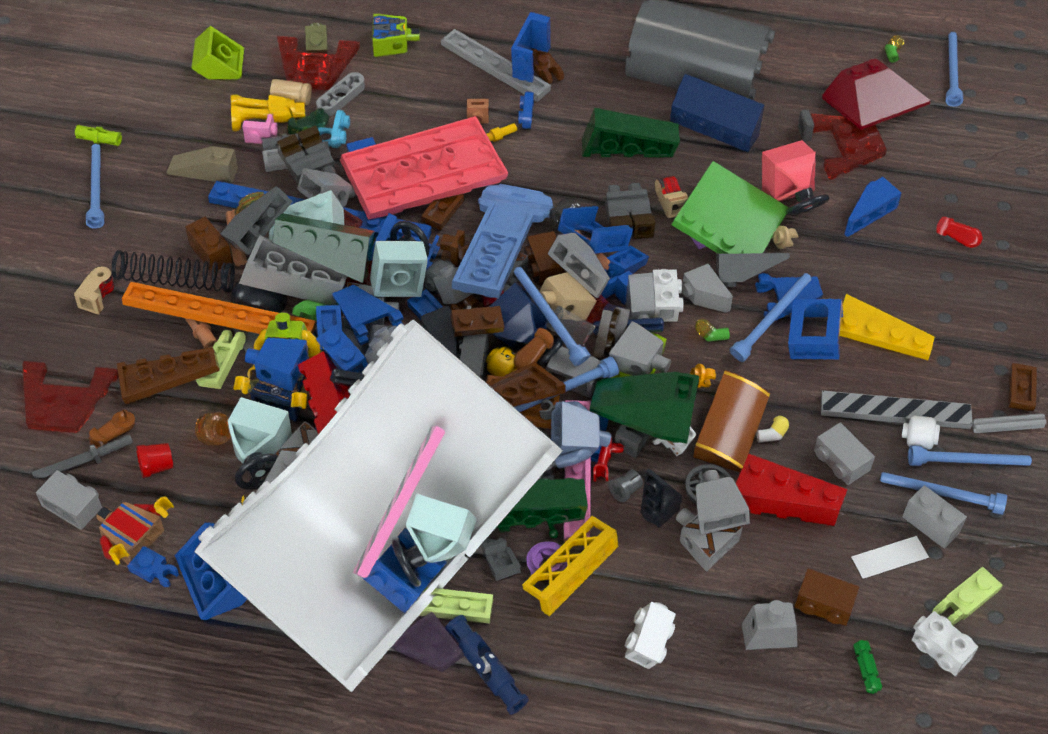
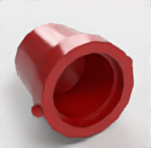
M168 443L136 446L142 478H148L151 475L173 468V460Z

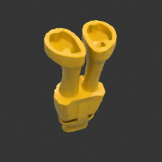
M231 95L232 131H239L242 122L246 119L267 120L268 114H273L274 123L289 122L292 120V117L293 121H295V118L305 117L304 102L295 103L293 99L290 100L274 95H269L268 100Z

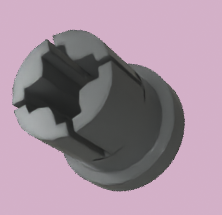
M630 470L621 477H615L609 481V490L619 502L627 501L632 493L643 486V480L640 475L637 476L638 473L635 470Z

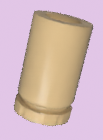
M273 79L270 95L293 99L295 103L304 102V105H308L311 99V85L308 83L303 84Z

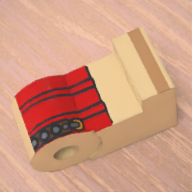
M674 176L655 181L656 194L667 218L676 217L689 198L686 192L683 193L681 191L678 181ZM677 204L679 206V209L672 210L673 205Z
M97 267L86 277L74 293L78 308L98 315L104 308L103 298L114 289V281L109 268Z

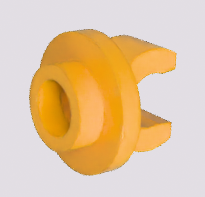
M697 364L690 371V374L699 376L698 388L701 386L710 387V379H716L715 370L711 368L705 369L703 364Z

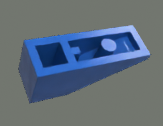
M884 177L868 183L848 219L844 235L849 237L897 209L902 193Z

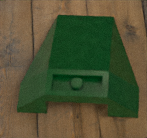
M665 372L598 379L590 405V412L661 440L687 444L699 376L680 372Z

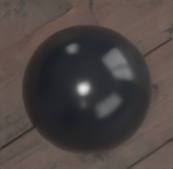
M240 280L232 289L230 303L282 313L287 304V295L239 284Z

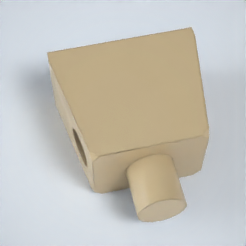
M568 272L548 277L539 291L558 318L587 319L597 301Z

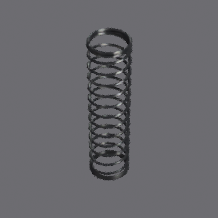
M117 250L114 253L111 264L112 277L115 280L123 278L125 281H129L132 278L134 282H138L141 279L143 283H147L150 280L153 285L159 281L162 286L168 282L171 287L177 283L180 288L186 284L189 289L195 285L198 290L204 286L207 291L213 287L216 292L223 289L225 293H230L235 279L234 265L232 263L226 264L225 262L221 268V286L219 289L215 288L218 272L216 261L212 266V285L210 288H207L205 284L209 271L207 260L203 265V284L201 287H198L196 283L200 270L198 259L194 263V283L192 286H189L187 283L191 270V260L189 258L185 262V282L183 285H180L178 282L182 269V259L180 257L177 258L175 265L176 281L174 284H171L169 281L173 268V258L171 256L168 257L166 264L167 280L165 283H162L160 280L164 268V257L162 255L158 258V279L156 282H153L151 279L155 267L154 254H151L149 257V278L147 281H144L142 278L146 267L145 253H142L140 256V277L138 280H135L133 277L137 266L136 252H133L131 255V277L129 279H126L124 276L128 266L127 251ZM119 253H120V256H121V266H120L119 274H118V276H117V275H116V262H117L118 255H119ZM135 254V264L132 272V260ZM144 255V265L141 273V262ZM152 256H153V265H152V271H151V274H150V264H151V258H152ZM162 258V266L159 275L160 260ZM171 259L170 272L168 275L169 261ZM180 261L179 273L177 275L178 262ZM230 268V281L227 288V277Z

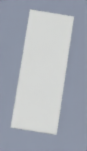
M915 536L852 556L851 558L864 579L929 558L918 537Z

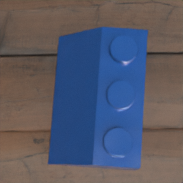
M206 522L175 555L201 620L210 619L242 606L247 600L245 596L194 552L201 543L199 540L200 535L209 526L214 528V523Z

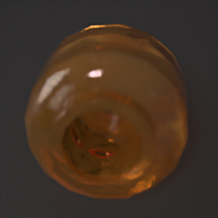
M219 412L205 413L200 416L195 424V435L198 440L206 445H221L227 442L231 437L228 425L229 417Z

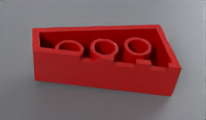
M324 351L298 364L299 371L307 378L303 381V385L311 397V400L308 402L310 409H312L316 417L314 422L318 435L336 415V406L344 398L348 399L351 395L348 392L351 387L337 385L330 381L332 370L338 368Z
M748 454L736 482L752 514L761 515V512L777 514L776 517L786 519L790 516L800 518L804 522L835 526L847 493L845 488Z

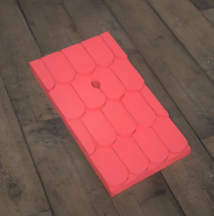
M476 116L342 154L340 162L349 181H351V185L368 220L388 216V213H401L404 209L430 204L433 200L468 193L475 188L497 184L508 176V171Z

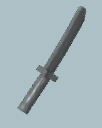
M130 434L97 449L93 444L89 446L90 451L32 472V475L35 478H46L52 476L57 470L63 472L95 460L98 464L102 462L100 457L134 442Z

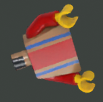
M161 497L155 504L132 505L125 502L115 511L108 507L101 508L96 518L102 523L99 530L102 536L100 545L104 557L114 561L116 565L120 564V559L128 565L143 546L149 548L164 532L159 516L163 518L168 516L167 510L174 507L167 497Z

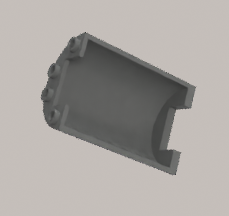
M667 0L644 1L632 30L628 46L630 48V57H626L625 74L629 77L674 89H679L683 76L687 74L754 100L756 89L753 88V80L755 74H759L763 64V61H760L761 56L767 53L769 43H772L774 40L775 31L769 26Z

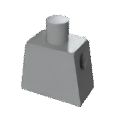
M306 168L302 170L297 190L307 198L332 190L342 207L346 206L348 198H353L356 194L352 185L337 174Z
M633 321L609 354V357H613L616 361L619 372L632 376L650 374L653 368L665 373L671 365V360L662 356L663 341Z
M716 470L706 471L702 475L704 483L695 486L700 534L703 535L750 524L749 508L733 478L725 477L720 479Z
M774 600L768 604L753 605L742 623L746 650L797 647V626L792 603Z

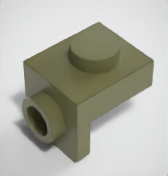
M311 23L310 26H305L307 53L328 52L326 25Z

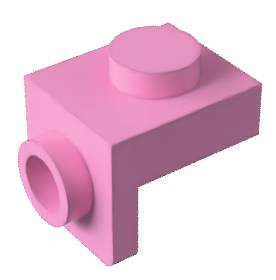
M268 114L266 122L244 121L243 123L245 143L262 144V138H270L277 135L278 125L274 123L273 114Z

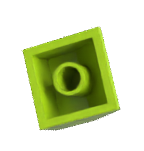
M209 26L195 39L191 69L207 79H239L242 76L244 47L212 26Z

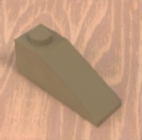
M212 146L174 155L168 167L167 175L232 184L238 170L235 149Z

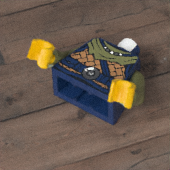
M302 373L293 391L266 383L258 378L255 380H250L245 376H236L234 390H241L243 394L250 393L252 401L288 411L290 420L297 421L301 408L306 409V407L310 406L308 401L311 400V397L304 388L303 381L305 376Z

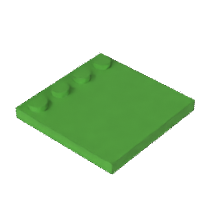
M713 161L671 225L718 254L763 253L774 232L784 219L788 207Z

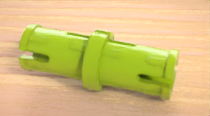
M77 125L75 129L77 139L90 140L95 144L106 143L120 146L122 142L121 132L104 130L103 127L97 126L94 128Z

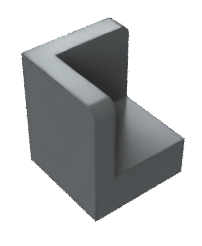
M622 424L615 434V443H620L624 446V453L637 458L650 435Z

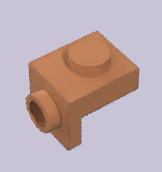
M467 99V118L476 116L480 123H489V99Z

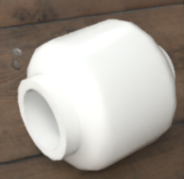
M914 415L910 418L909 423H904L902 438H907V445L909 447L911 445L922 446V448L930 450L933 445H938L940 425H936L934 418Z

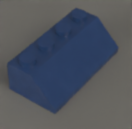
M685 74L672 104L670 121L749 152L759 137L765 105Z

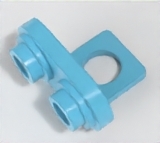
M337 110L333 128L317 127L320 135L324 133L331 135L330 139L322 141H328V145L332 146V148H339L341 144H345L346 131L343 130L345 128L349 129L350 115H346L343 110Z

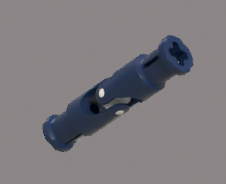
M459 615L451 620L445 627L446 632L455 638L459 644L458 648L469 663L473 665L496 697L499 696L507 706L508 713L510 715L515 714L525 707L529 701L528 697L519 691L514 684L515 679L493 654L479 633L474 632L467 624L466 617Z

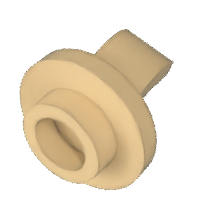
M779 226L773 234V242L777 248L785 249L786 247L793 246L791 238H798L799 235L796 229Z

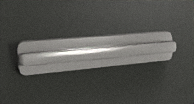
M1042 413L973 419L972 429L974 433L1044 428L1046 419Z

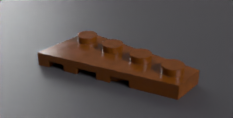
M213 347L182 352L181 356L171 357L169 354L160 356L159 360L147 361L145 358L136 360L135 364L117 363L121 395L125 404L220 371L217 354Z
M535 362L487 383L513 407L566 393V384Z

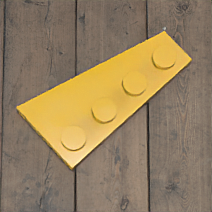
M848 294L845 295L842 305L843 317H841L839 336L929 360L934 336Z

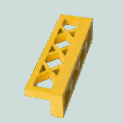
M591 516L522 584L523 589L539 599L541 611L551 616L619 547L617 531ZM593 526L602 531L598 536H586V533ZM584 545L585 549L581 553L569 555V550L573 546ZM567 562V567L563 571L552 572V567L556 563ZM549 580L550 584L543 591L534 587L538 581Z

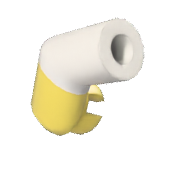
M776 416L770 429L757 430L756 437L758 443L781 440L789 428L788 419L783 416Z

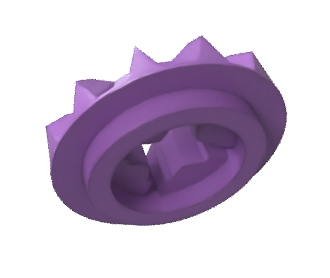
M548 541L534 545L527 554V566L531 575L543 565V558L548 560L561 545ZM567 562L556 563L552 567V572L563 571L567 567Z

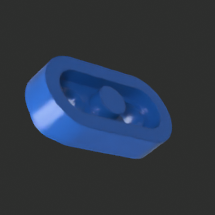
M525 92V96L520 97V109H523V111H519L518 124H522V128L531 129L534 92Z

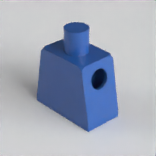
M267 338L261 350L248 348L245 355L246 363L255 364L256 376L259 380L289 391L294 390L301 375L298 364L309 359L307 340Z

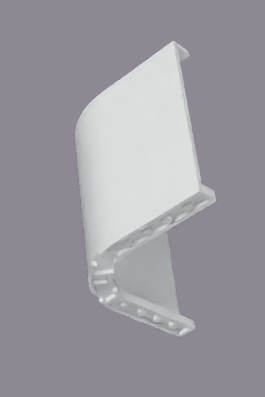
M415 320L410 321L405 326L401 323L392 332L391 336L394 339L390 344L385 343L376 354L379 359L376 362L372 361L362 372L365 375L363 380H357L348 391L351 394L348 399L344 398L336 406V415L311 444L305 443L295 454L297 458L271 483L268 481L263 483L256 493L253 491L242 504L238 503L228 516L224 514L215 523L214 528L209 526L200 535L199 540L201 543L194 551L351 692L433 600V597L436 596L431 594L435 588L442 589L468 560L465 554L470 557L563 451ZM438 426L445 430V434L377 560L392 544V539L398 537L403 529L407 528L406 523L416 494L467 509L477 520L467 549L452 558L446 559L447 563L428 584L427 587L429 588L420 594L406 613H403L362 577L352 572L430 428Z

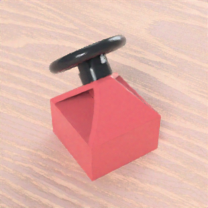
M803 140L762 152V191L779 202L793 197L798 201V203L786 209L787 215H796L812 210L827 203L830 199L829 195L826 194L818 196L813 194V191H815L816 152Z

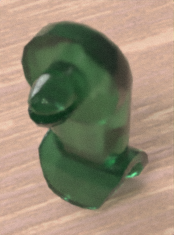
M318 108L310 113V115L295 120L294 117L290 118L287 131L291 135L298 134V132L315 125L317 128L324 127L328 124L329 115L324 112L323 108Z

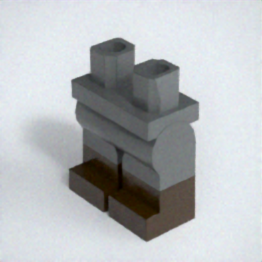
M316 125L298 132V138L293 134L277 141L278 154L296 181L297 186L303 168L335 173L334 160L325 147Z
M640 183L630 184L628 191H620V186L609 185L605 201L608 227L628 225L633 229L634 239L654 237L656 222L651 213L647 189H642ZM638 227H648V230L640 232Z

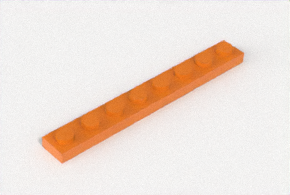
M130 282L122 297V303L126 306L260 334L263 329H267L269 322L275 320V316L279 314L277 312ZM290 315L291 321L304 322L307 330L312 334L314 333L316 328L315 320Z

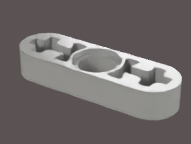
M357 72L345 76L317 99V113L322 117L333 116L337 110L343 108L364 90V76ZM337 93H345V94H346L345 96H342V97L336 96Z

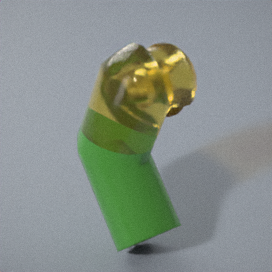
M900 35L891 37L885 46L887 57L891 63L899 59L896 49H901L900 45H905V40Z
M699 319L695 323L697 333L706 341L729 340L728 328L716 329L705 319Z

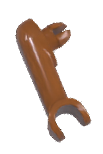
M539 328L534 335L535 338L516 353L514 366L517 370L531 363H537L547 348L551 349L554 339L550 332L544 328Z
M124 409L114 414L112 419L98 430L95 427L89 431L90 445L94 444L97 449L107 444L108 441L130 431L135 425V416Z

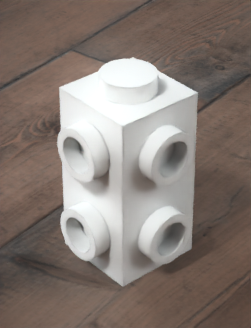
M653 270L654 318L678 322L679 312H683V298H679V293L682 292V281L677 279V270Z
M651 602L644 608H639L634 617V623H636L634 632L629 634L625 642V647L628 648L625 658L647 669L658 663L660 664L667 653V648H665L666 641L672 636L675 629L673 621L676 613L669 611L667 606L657 602Z
M935 611L927 618L922 616L913 627L916 631L912 641L918 649L928 653L938 662L942 669L951 672L954 676L972 660L978 649V646L968 635L962 634L952 626L947 618L940 616Z

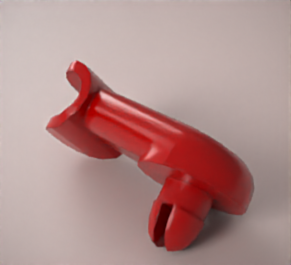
M942 217L937 224L936 231L938 234L948 235L966 247L975 248L982 242L983 236L979 229L955 222L953 218Z
M612 437L608 447L601 446L597 464L593 468V482H596V478L599 476L604 477L606 482H608L607 466L609 459H611V453H621L624 451L622 444L612 443Z

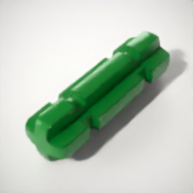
M859 640L854 643L853 648L855 655H859L857 661L862 678L866 679L864 681L866 691L868 693H877L882 690L883 686L880 677L877 678L879 673L873 654H870L872 652L868 641Z

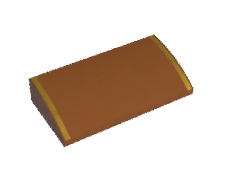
M725 370L695 445L693 457L741 472L770 393L758 384Z

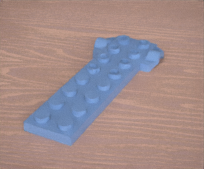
M505 184L488 185L483 190L481 198L478 199V204L480 205V210L485 212L452 280V289L465 293L480 294L490 298L500 297L532 222H542L545 218H550L553 209L552 198L544 195L541 191Z

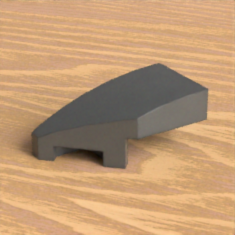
M486 538L480 546L496 581L521 573L520 564L512 549L507 547L506 539L499 538V540Z

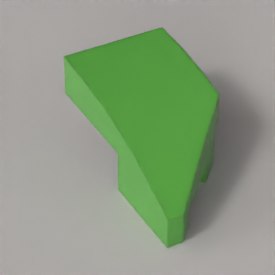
M305 300L294 307L292 314L316 321V306L329 305Z

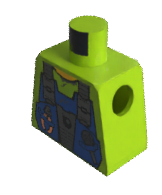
M373 14L374 57L406 53L407 41H420L419 28H407L406 17Z

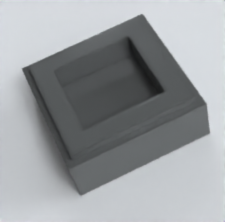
M801 110L797 126L802 140L811 141L814 123L809 110Z

